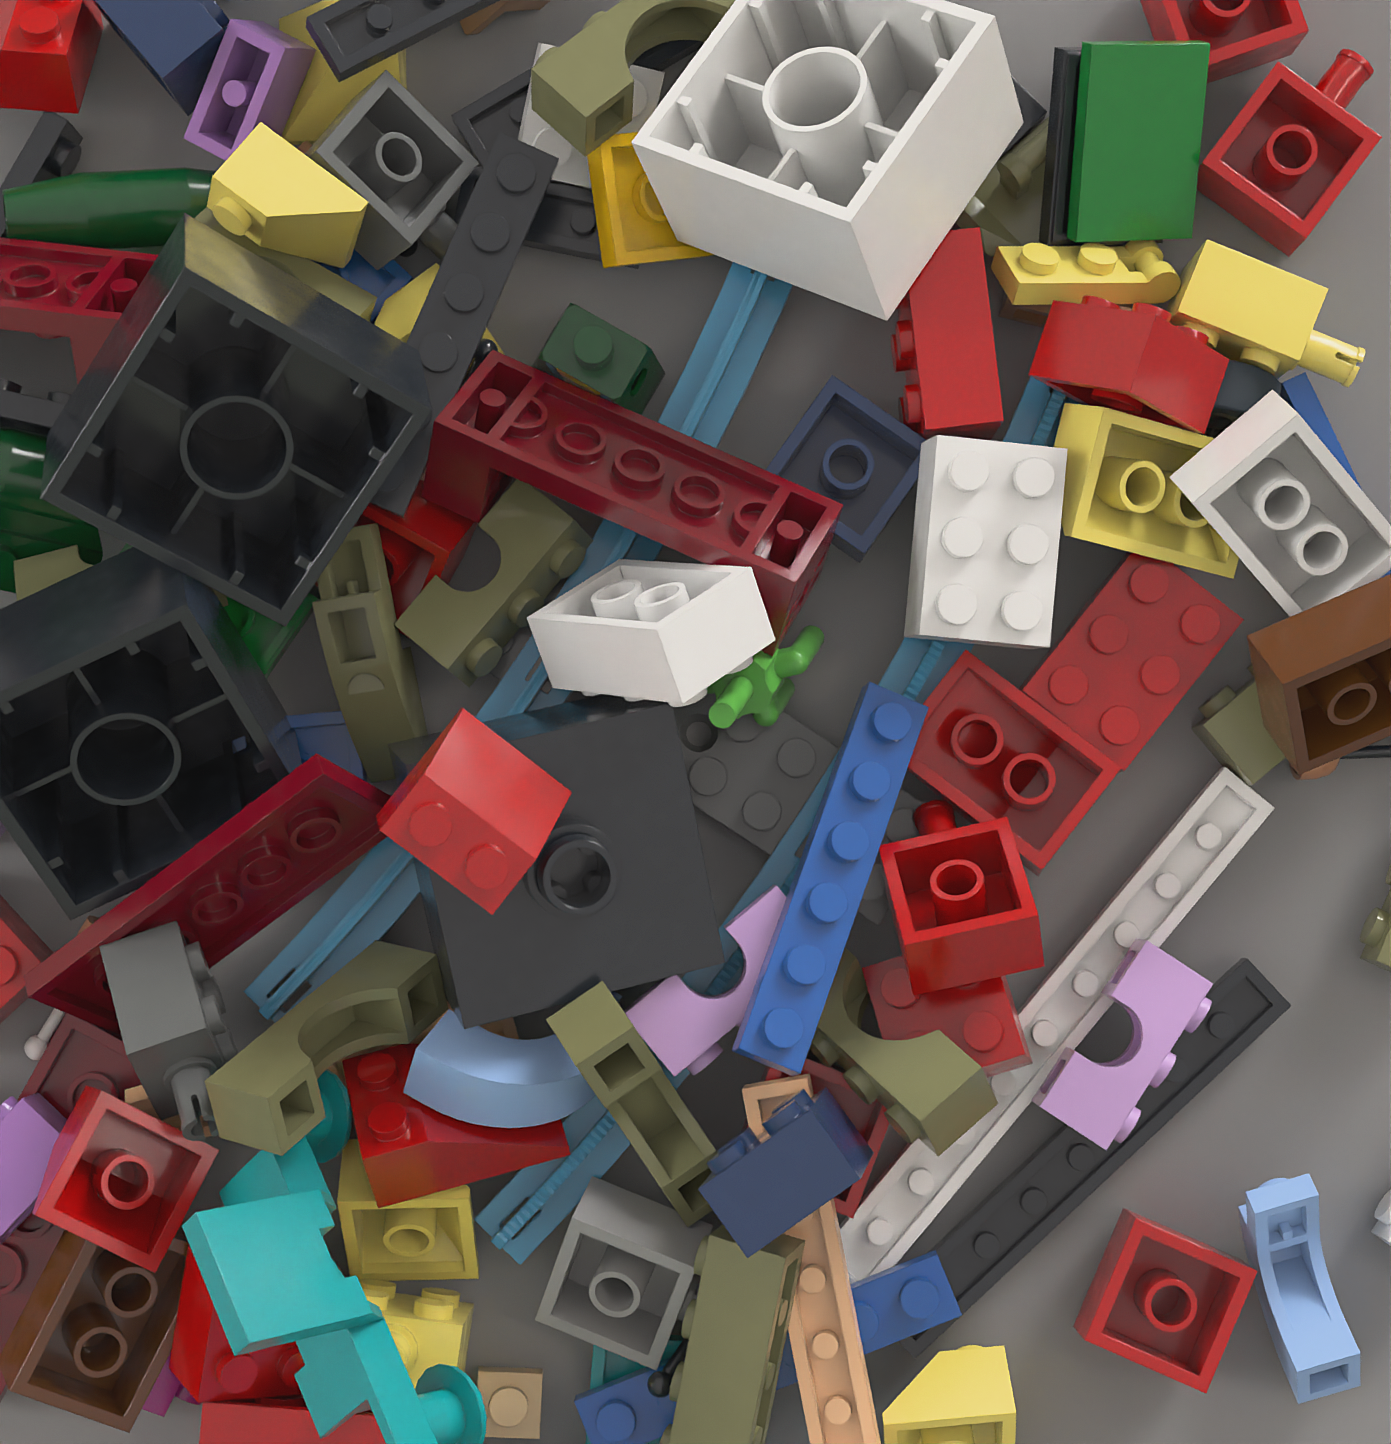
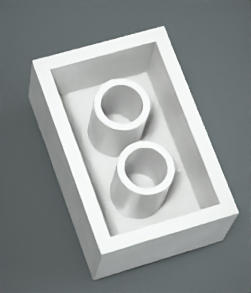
M1273 389L1170 476L1171 480L1290 617L1375 581L1391 570V525L1299 413Z
M936 435L921 443L904 637L1023 649L1050 647L1068 449Z
M618 559L527 617L552 688L582 691V694L585 696L599 694L622 696L627 701L643 699L668 702L673 707L686 706L699 701L707 694L708 686L724 675L736 673L747 668L753 662V655L775 641L752 567Z

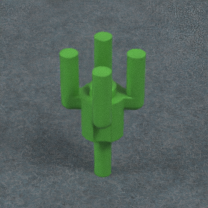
M806 626L801 630L790 647L777 648L773 656L759 651L752 656L753 662L747 668L736 673L724 675L708 686L707 693H715L716 701L709 710L711 723L718 728H728L736 719L752 713L758 725L763 727L773 725L795 692L793 682L787 677L800 675L807 670L824 643V633L817 626Z

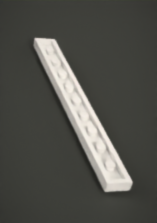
M1221 767L1017 1011L1033 1064L988 1077L987 1080L998 1104L939 1157L919 1138L912 1144L908 1143L860 1200L854 1218L846 1217L839 1225L850 1284L894 1267L1030 1104L1064 1049L1068 1047L1074 1050L1113 1004L1114 1001L1101 992L1135 939L1147 940L1159 948L1275 809L1228 768Z

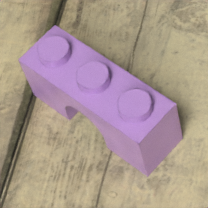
M773 884L724 925V928L741 948L744 960L742 974L738 982L731 989L718 995H704L691 989L679 975L660 979L624 1010L639 1035L674 1077L685 1068L693 1076L696 1075L723 1051L717 1041L734 1026L737 1025L740 1028L786 900V896L777 885Z
M1135 939L1101 992L1118 1003L1130 1018L1132 1036L1127 1049L1114 1060L1098 1063L1092 1062L1078 1052L1066 1047L1031 1101L1105 1150L1108 1149L1113 1139L1118 1143H1122L1131 1133L1140 1117L1141 1110L1136 1108L1135 1105L1147 1086L1150 1085L1153 1088H1157L1172 1069L1176 1055L1170 1051L1183 1030L1189 1033L1195 1031L1208 1013L1212 1001L1205 996L1213 983L1149 941Z

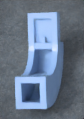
M612 991L611 994L619 1004L622 996ZM450 1009L416 1048L403 1093L447 1116L472 1124L501 1128L530 1127L559 1120L582 1108L596 1095L575 1066L556 1034L540 1039L522 1040L500 1036L480 1026L464 1029L455 1013Z
M1309 1173L1291 1179H1271L1256 1189L1246 1191V1204L1238 1206L1246 1255L1249 1265L1258 1271L1254 1279L1256 1291L1276 1352L1297 1403H1304L1361 1386L1360 1351L1340 1309L1329 1278L1320 1240L1319 1194Z

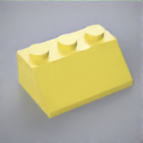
M1064 403L1053 446L1068 449L1061 518L1064 535L1234 579L1239 557L1170 478L1173 473L1215 438L1106 407Z

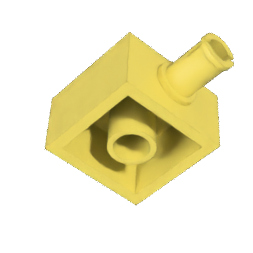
M1208 239L1183 268L1179 277L1181 280L1180 289L1170 299L1166 311L1172 314L1170 321L1172 325L1188 327L1206 334L1209 337L1208 347L1230 360L1257 366L1273 374L1277 380L1289 369L1293 370L1298 365L1337 381L1342 386L1349 387L1360 369V367L1356 366V363L1363 362L1365 349L1354 347L1313 330L1328 288Z
M359 1279L367 1301L380 1307L414 1389L424 1371L437 1364L455 1366L465 1373L474 1303L459 1302L460 1293L454 1290L428 1287L422 1288L421 1296L395 1293L396 1284L393 1282L378 1279Z

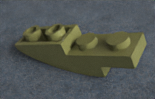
M378 523L355 526L351 529L318 578L317 582L321 600L312 602L328 671L343 718L371 783L395 779L388 744L428 735L411 647L402 648L399 629L394 625L397 619Z

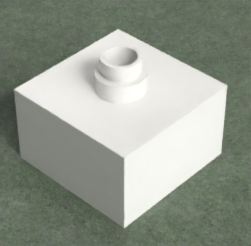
M736 0L631 143L678 241L887 321L1024 121L994 15L945 0Z

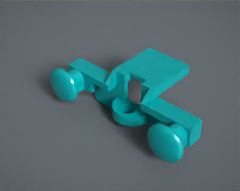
M326 1069L317 1080L326 1118L283 1156L264 1150L259 1151L220 1190L219 1194L225 1207L195 1212L182 1225L233 1354L237 1356L296 1341L305 1365L294 1376L320 1439L330 1435L356 1413L372 1409L386 1444H483L486 1434L487 1415L482 1394L471 1378L458 1367L437 1364L424 1371L414 1389L380 1307L367 1301L357 1275L344 1278L338 1266L331 1258L324 1242L323 1236L335 1226L331 1213L337 1207L318 1163H325L340 1155L351 1136L353 1118L348 1090L336 1074Z

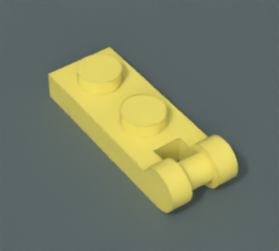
M1131 240L1125 246H1105L1099 243H1086L1082 246H1048L1042 243H1028L1024 246H997L991 264L993 273L1012 305H1052L1053 300L1081 304L1082 298L1085 295L1099 297L1115 304H1134L1136 302L1158 304L1173 298L1180 289L1181 280L1172 265L1163 261L1162 250L1155 240Z

